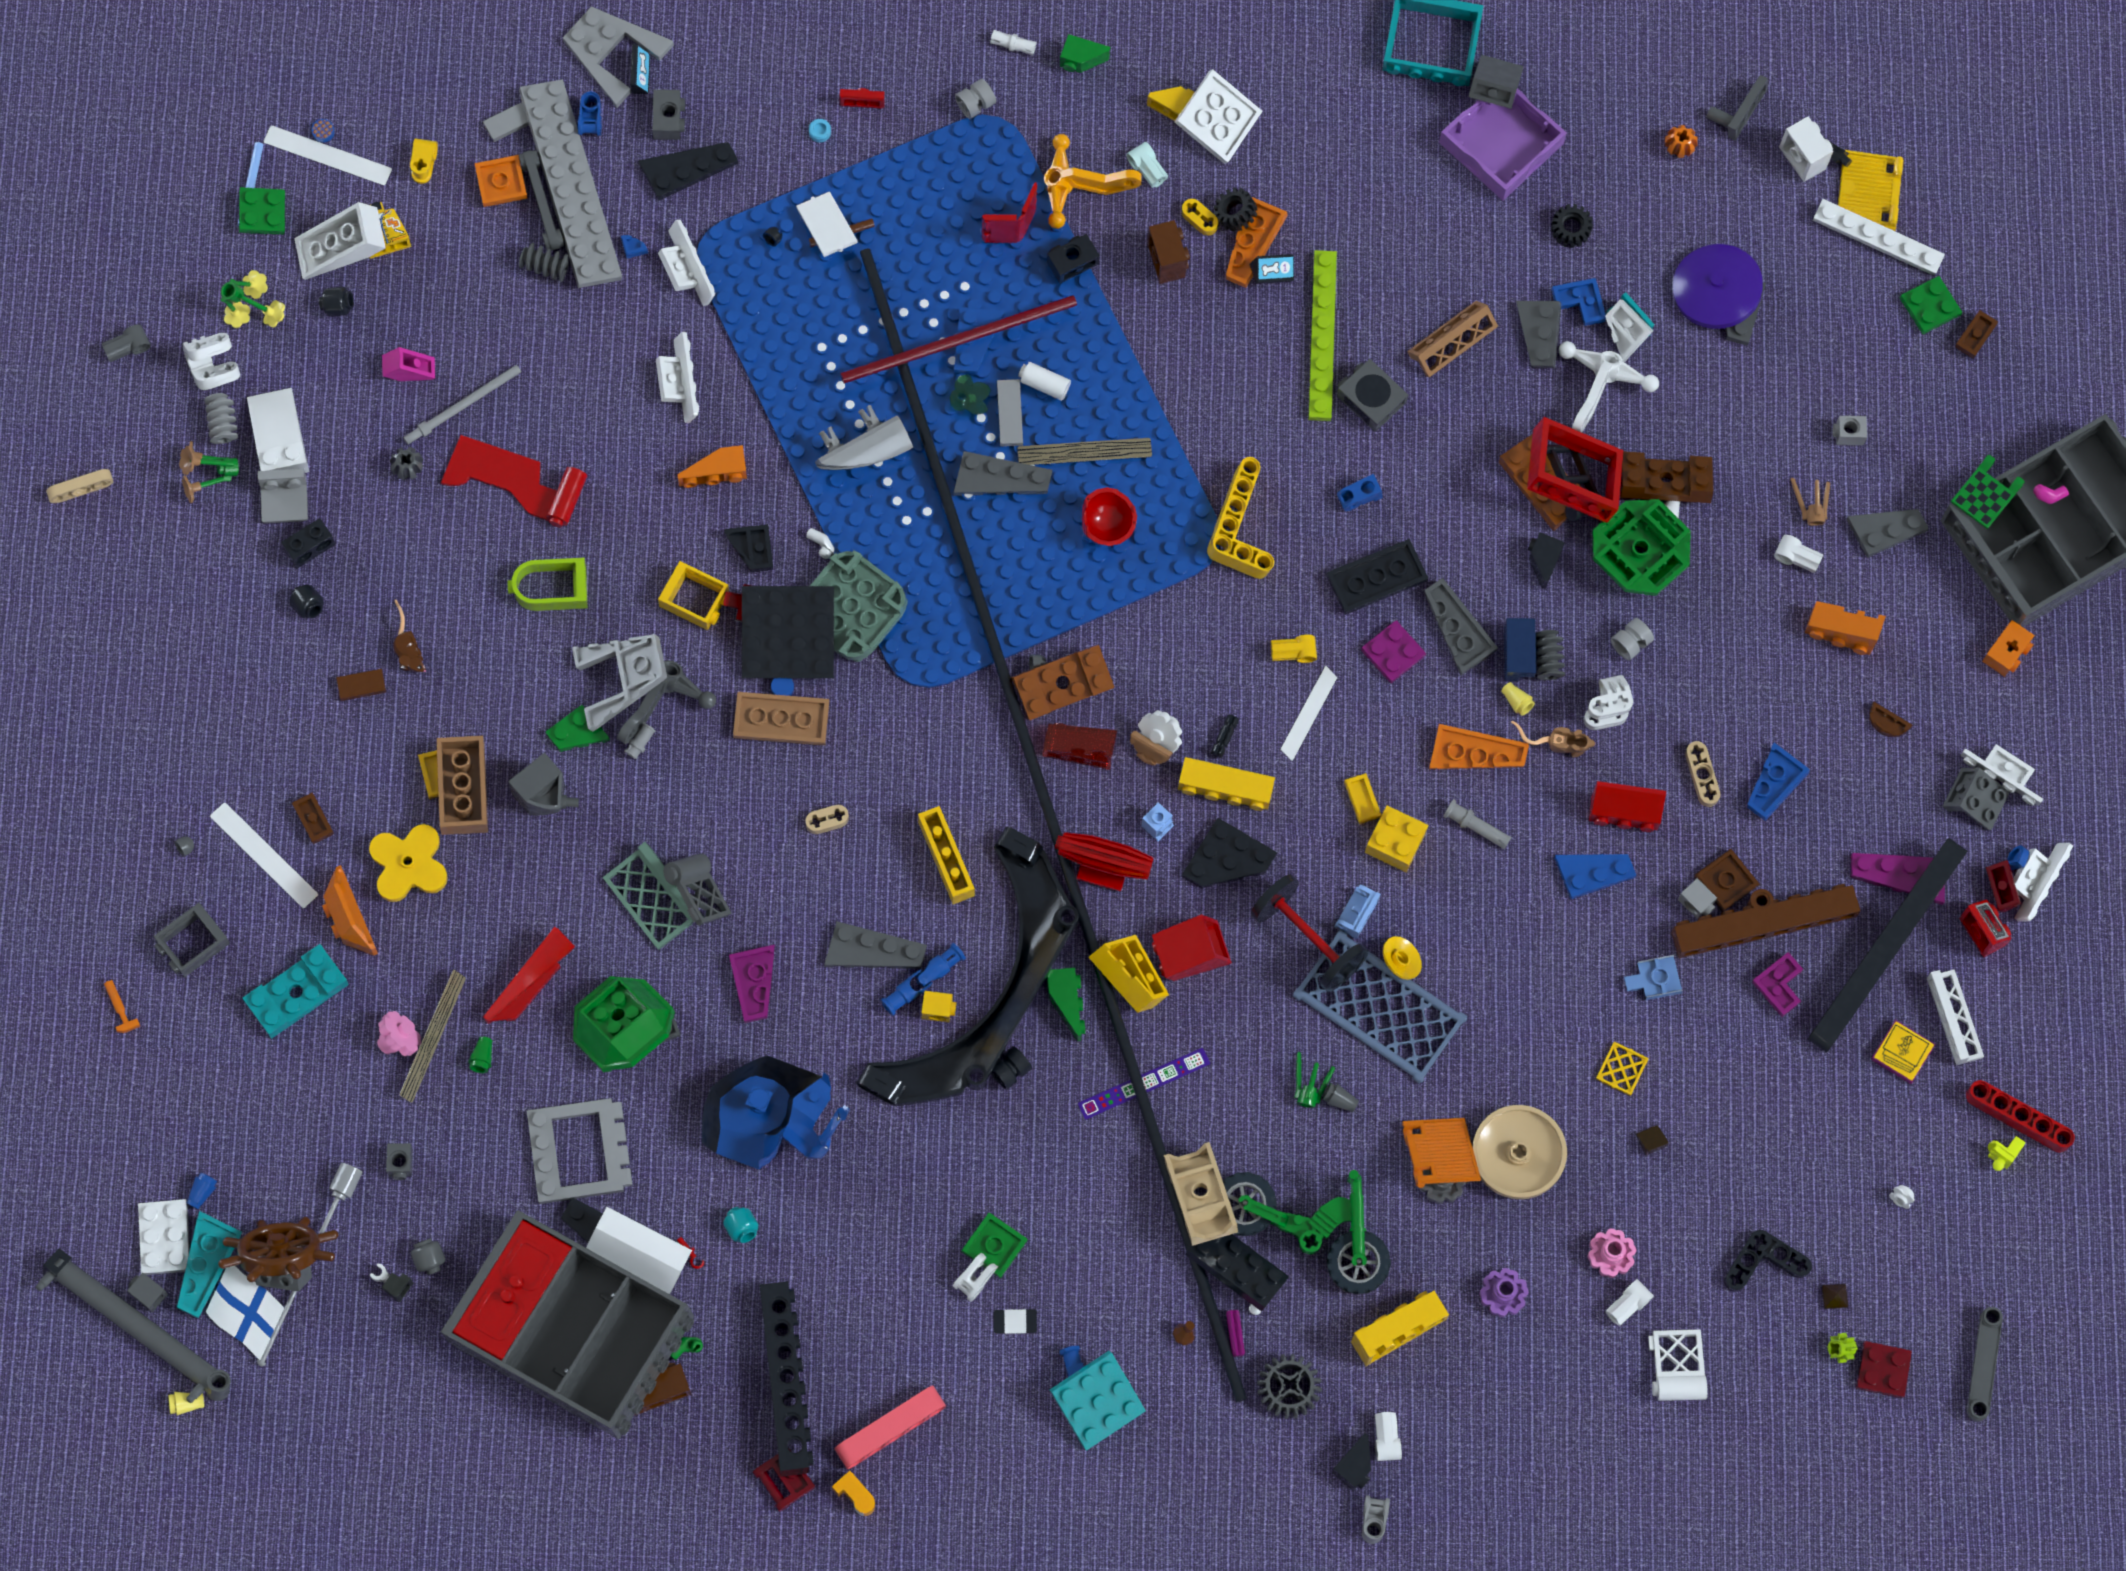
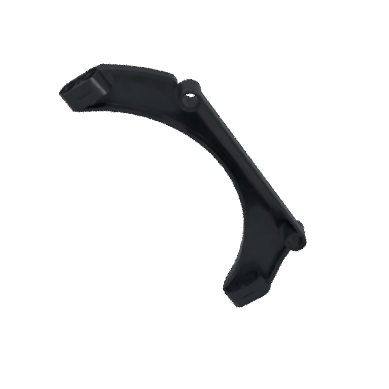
M1011 827L1004 828L994 845L995 853L1004 867L1014 890L1019 915V944L1016 960L1008 982L993 1007L981 1021L951 1044L917 1058L897 1062L867 1063L856 1084L861 1089L897 1107L962 1095L966 1087L972 1090L983 1089L988 1077L1068 938L1078 925V911L1075 907L1071 906L1043 846ZM1069 914L1074 917V920L1067 923L1062 920V917ZM973 1073H979L983 1079L979 1082H974L970 1079V1076Z

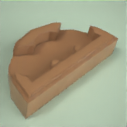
M1134 731L1131 733V745H1134L1138 752L1136 754L1137 757L1143 762L1153 766L1165 763L1172 756L1173 752L1159 744L1153 743L1139 732Z

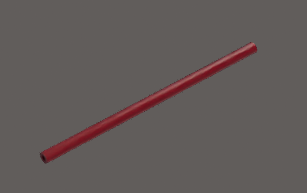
M1074 295L842 372L840 376L843 384L1075 307L1077 302Z

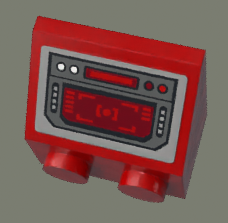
M1988 900L1969 905L1959 918L1983 957L2006 946L2012 939L2010 929L2006 924H2002L1996 907L1993 904L1990 905Z

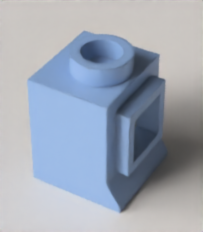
M1157 803L1142 818L1141 827L1159 841L1174 826L1172 823L1173 815L1161 804Z

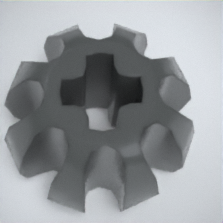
M403 447L397 449L398 454H392L390 459L392 473L394 475L398 474V478L404 481L407 477H410L411 480L417 478L416 473H421L424 466L421 454L419 452L416 453V449L408 447L407 450H403Z

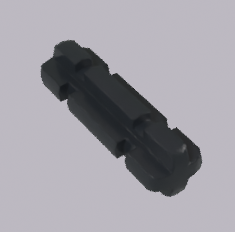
M1231 714L1227 715L1225 725L1222 726L1216 739V744H1214L1211 750L1213 756L1223 757L1234 729L1238 724V717Z

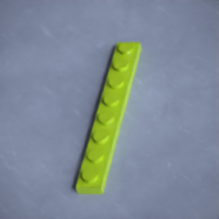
M1314 250L1308 420L1331 421L1337 251Z

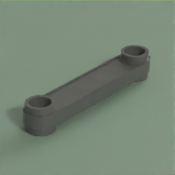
M536 150L522 152V154L518 155L523 172L528 171L545 228V233H542L546 250L548 248L551 251L560 249V247L564 246L560 229L555 230L537 168L540 167L537 152Z
M1996 1307L1986 1308L1979 1318L1967 1402V1415L1975 1422L1983 1421L1990 1412L2003 1315ZM1992 1313L1996 1317V1323L1989 1322L1986 1314ZM1974 1405L1982 1408L1983 1416H1978L1974 1413Z

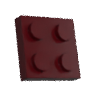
M1865 1341L1862 1348L1856 1389L1904 1398L1912 1351Z

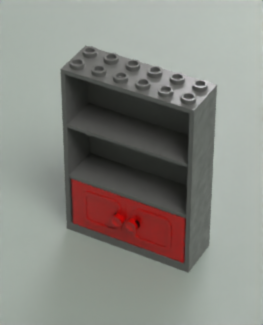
M517 1210L441 1333L452 1346L619 1440L622 1435H626L631 1427L630 1421L633 1416L639 1414L642 1410L644 1398L647 1393L651 1394L657 1383L655 1380L660 1373H664L667 1369L669 1357L673 1352H677L681 1346V1338L685 1331L689 1332L692 1328L695 1316L689 1306L683 1301Z

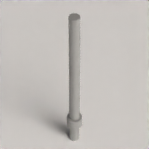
M517 365L513 366L428 422L423 421L417 425V429L403 437L404 441L409 445L421 436L425 437L432 433V429L521 373L520 368Z

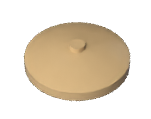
M1525 1105L1507 1106L1491 1113L1480 1124L1472 1143L1483 1183L1495 1193L1511 1199H1530L1548 1191L1560 1178L1567 1160L1566 1141L1557 1123L1543 1111Z

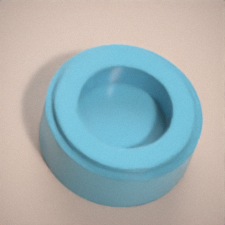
M824 119L812 121L809 125L810 138L815 142H825L831 136L830 124Z

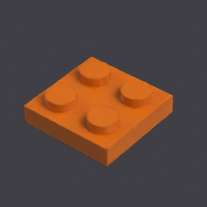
M519 155L474 163L483 207L528 199Z

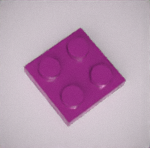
M1397 620L1361 649L1390 683H1393L1426 656L1425 651Z

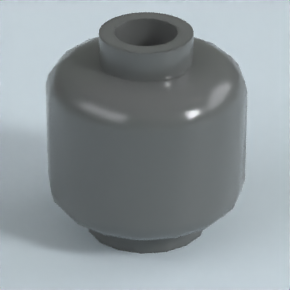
M429 1238L413 1245L414 1249H412L410 1254L418 1272L426 1271L427 1275L441 1270L440 1265L446 1259L438 1241H432Z

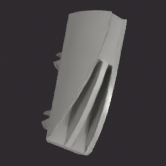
M868 405L866 409L869 416L863 409L858 411L868 428L866 433L846 444H840L831 426L827 428L829 437L824 431L819 433L829 451L827 452L828 454L817 459L815 464L820 469L828 470L864 467L898 456L913 448V445L898 416L884 423L880 422L872 406Z

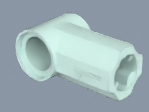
M1147 142L1142 143L1126 154L1131 166L1141 172L1152 188L1160 186L1168 178L1167 173L1156 160L1155 153Z

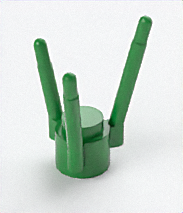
M1297 1052L1296 1092L1294 1098L1298 1099L1297 1104L1300 1106L1315 1108L1316 1104H1320L1321 1096L1335 1071V1067L1332 1066L1318 1093H1316L1317 1088L1314 1087L1319 1063H1314L1309 1085H1304L1303 1089H1301V1053Z

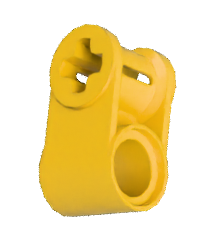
M414 139L410 168L415 182L424 184L431 179L434 161L437 157V141Z

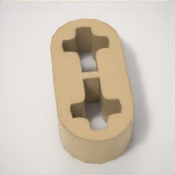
M834 805L813 811L806 817V828L812 834H821L841 828L848 823V810L842 805ZM838 811L840 815H843L841 821H838L837 818L829 819L834 817L835 812ZM813 818L822 821L819 824L820 827L815 828V825H810L813 823Z

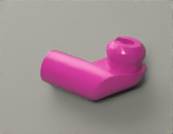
M2039 484L2033 490L2036 498L2047 504H2053L2069 495L2065 486L2052 490Z

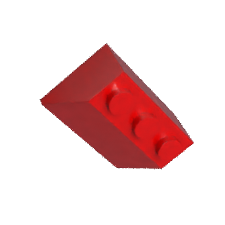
M1597 781L1591 796L1589 821H1593L1594 824L1600 826L1614 824L1621 829L1635 827L1640 828L1643 832H1653L1658 830L1661 824L1666 791Z

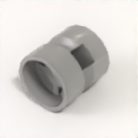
M979 79L971 84L970 90L965 88L955 94V100L960 110L968 119H972L980 114L981 108L988 109L997 102L992 89L984 79Z
M1634 618L1625 626V631L1620 630L1610 640L1617 653L1627 661H1630L1640 652V648L1644 649L1653 642L1654 636L1643 621Z

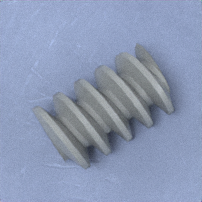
M224 393L212 394L204 399L207 405L205 409L206 413H208L206 417L209 422V437L211 438L210 442L213 444L229 443L238 438L237 433H231L237 430V426L232 424L236 421V417L230 416L235 413V409L230 407L234 405V401L227 399L228 395Z

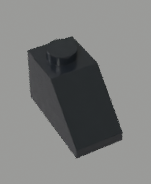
M1540 532L1537 539L1532 538L1529 544L1528 551H1531L1529 561L1541 588L1546 589L1565 542Z
M1365 1433L1332 1471L1353 1492L1357 1487L1362 1489L1370 1480L1368 1477L1371 1471L1369 1437Z

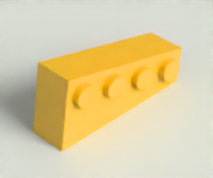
M1435 1291L1420 1293L1415 1297V1301L1410 1304H1401L1394 1309L1395 1312L1389 1315L1385 1314L1369 1326H1364L1353 1333L1354 1336L1351 1343L1365 1366L1447 1320L1449 1314Z

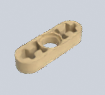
M102 469L49 487L46 492L50 503H60L106 488L113 484V478L110 470Z
M1694 741L1688 745L1685 757L1699 802L1705 807H1712L1717 804L1720 798V790L1707 747L1702 742ZM1694 748L1702 752L1699 756L1700 763L1696 766L1694 764L1698 761L1695 754H1691ZM1698 769H1706L1709 777L1702 780L1698 778L1696 771ZM1709 784V793L1714 794L1712 800H1709L1708 797H1704V795L1706 794L1705 785Z

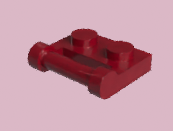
M778 1454L752 1472L756 1478L761 1480L776 1502L775 1507L779 1512L785 1510L792 1503L815 1489V1485L807 1474L781 1477ZM770 1469H774L790 1493L786 1498L783 1497L767 1472Z

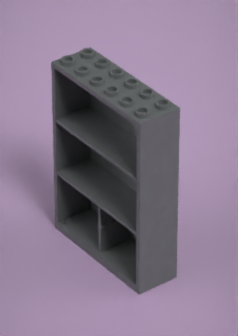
M2106 414L1994 478L2007 488L2010 487L2017 477H2021L2025 482L1988 529L1952 503L1948 505L1940 520L2010 622L2013 620L2024 627L2126 567V438L2121 436L2114 420L2109 419ZM2039 484L2052 490L2065 486L2069 495L2053 504H2047L2037 499L2033 490Z

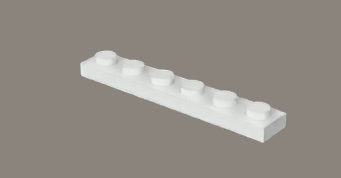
M1822 199L1813 218V221L1933 276L1936 275L1945 255L1825 199Z

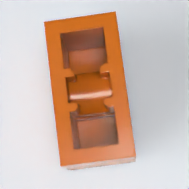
M2011 620L1982 662L2004 677L2009 671L2014 673L2021 663L2018 658L2021 654L2026 656L2034 644L2031 643V640L2035 635ZM2009 647H2011V648L2014 649V650H2012L2011 652H2009L2007 649H2009Z

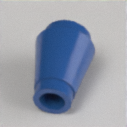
M201 1172L198 1177H195L189 1199L186 1203L199 1209L217 1188L215 1187L217 1180Z

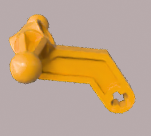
M1065 134L1056 135L1052 142L1056 153L1051 168L1044 175V182L1048 186L1047 191L1053 211L1049 215L1048 223L1054 229H1060L1064 226L1066 219L1062 210L1067 194L1073 188L1103 195L1114 194L1139 187L1142 179L1141 173L1136 170H1123L1104 175L1074 167L1069 168L1065 150L1069 147L1070 140Z

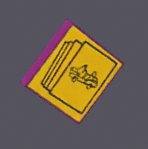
M1895 1020L1871 1060L1912 1084L1936 1044Z

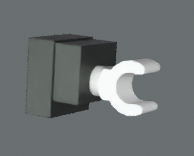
M377 1264V1267L382 1270V1274L375 1276L371 1273L370 1277L376 1282L382 1281L384 1283L382 1286L384 1292L398 1302H401L414 1284L412 1279L404 1273L400 1277L394 1273L390 1275L382 1264Z

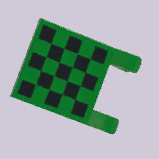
M1987 455L1977 470L1951 500L1952 504L1986 529L1991 526L2025 482L2021 477H2017L2010 487L2007 488L1986 473L1995 462V458L1991 455Z

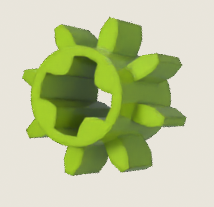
M1838 1333L1837 1336L1830 1337L1831 1341L1827 1346L1828 1352L1831 1355L1830 1358H1837L1838 1363H1845L1847 1360L1854 1359V1354L1858 1350L1854 1337L1847 1338V1333Z

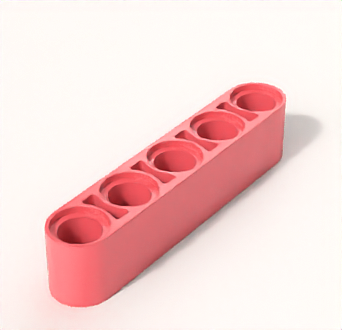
M930 1386L844 1440L834 1450L846 1469H850L942 1411L946 1404L935 1387Z

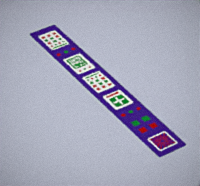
M1200 1048L1141 1075L1146 1091L1154 1090L1210 1065V1061L1204 1049ZM1131 1080L1079 1102L1078 1106L1085 1120L1136 1098Z

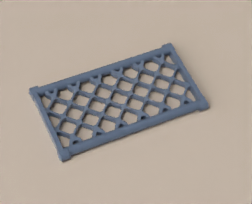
M1340 929L1329 946L1334 949L1339 942L1344 945L1343 953H1345L1347 948L1350 949L1357 945V943L1347 937L1348 934ZM1369 951L1362 967L1357 970L1364 972L1365 982L1353 984L1350 977L1348 979L1349 985L1338 987L1332 991L1335 994L1336 1003L1327 1007L1320 1002L1321 993L1327 991L1320 989L1318 984V978L1322 977L1325 973L1319 974L1317 971L1325 960L1328 961L1329 967L1332 964L1323 954L1302 984L1293 992L1292 997L1298 1001H1304L1413 1076V1080L1417 1083L1423 1082L1432 1065L1459 1027L1467 1021L1468 1016L1461 1011L1458 1013L1413 981L1396 976L1384 961ZM1375 966L1382 971V979L1370 982L1367 978L1366 970ZM1313 978L1315 979L1317 989L1307 993L1304 989ZM1394 979L1401 984V993L1389 995L1386 990V983ZM1382 984L1385 995L1372 997L1369 986ZM1365 986L1368 998L1356 1000L1353 988ZM1349 989L1352 1001L1339 1002L1337 991ZM1414 993L1421 998L1420 1006L1408 1008L1405 996ZM1401 997L1404 1008L1392 1011L1389 999ZM1385 1000L1388 1011L1375 1013L1372 1002ZM1368 1002L1371 1007V1014L1359 1016L1356 1004ZM1353 1005L1355 1016L1346 1020L1339 1015L1340 1007ZM1433 1006L1440 1011L1439 1020L1427 1021L1424 1010ZM1420 1010L1423 1022L1411 1024L1408 1012ZM1404 1013L1407 1024L1394 1026L1392 1015ZM1387 1015L1390 1019L1391 1027L1378 1029L1375 1018ZM1372 1018L1375 1029L1365 1033L1358 1028L1360 1019ZM1452 1019L1456 1024L1449 1034H1446L1443 1023ZM1439 1023L1443 1035L1430 1037L1427 1026ZM1423 1026L1426 1038L1414 1040L1411 1028ZM1408 1029L1410 1040L1397 1042L1395 1030ZM1390 1031L1392 1032L1394 1043L1384 1046L1378 1042V1034L1380 1032ZM1442 1039V1044L1433 1053L1430 1042ZM1427 1042L1429 1054L1416 1055L1414 1044ZM1409 1044L1412 1047L1413 1056L1405 1060L1397 1055L1398 1046ZM1430 1058V1061L1422 1071L1416 1068L1418 1059Z

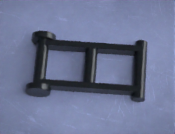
M1560 444L1547 445L1546 454L1556 477L1572 484H1584L1587 490L1599 495L1581 453ZM1571 453L1580 475L1566 476L1557 454ZM1566 506L1565 514L1569 521H1577L1580 516H1588Z

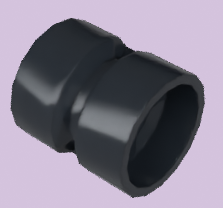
M1012 1046L1003 1054V1059L998 1060L991 1075L1004 1089L1008 1090L1017 1082L1016 1077L1026 1075L1032 1070V1066L1023 1053L1015 1046Z

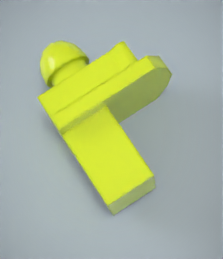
M2017 1136L2008 1147H2005L1998 1141H1991L1988 1144L1990 1152L1988 1157L1994 1160L1993 1169L1995 1171H2001L2003 1168L2007 1169L2026 1142Z

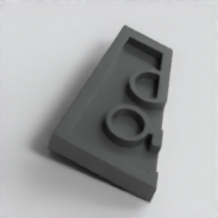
M1918 509L1848 516L1846 519L1867 558L1925 533L1929 529Z

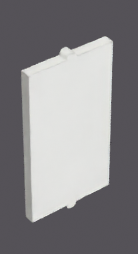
M830 192L816 198L811 197V200L796 206L824 257L837 251L842 252L844 248L858 243Z

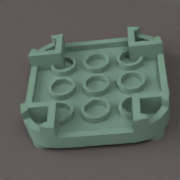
M853 550V552L845 551L832 555L830 557L831 561L810 586H834V651L848 660L859 662L877 648L901 619L906 610L908 600L903 588L897 581L895 582L865 559L862 554Z

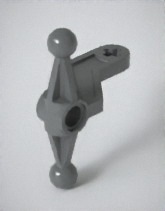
M664 661L667 678L647 693L638 710L621 728L617 740L627 744L637 734L642 724L647 723L664 692L671 693L675 691L695 698L704 709H711L715 706L716 696L709 691L702 692L685 676L682 667L677 662Z

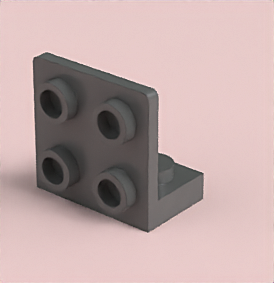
M1980 767L1961 768L1942 807L1948 812L1963 811L1984 829L1992 830L2009 795V791Z

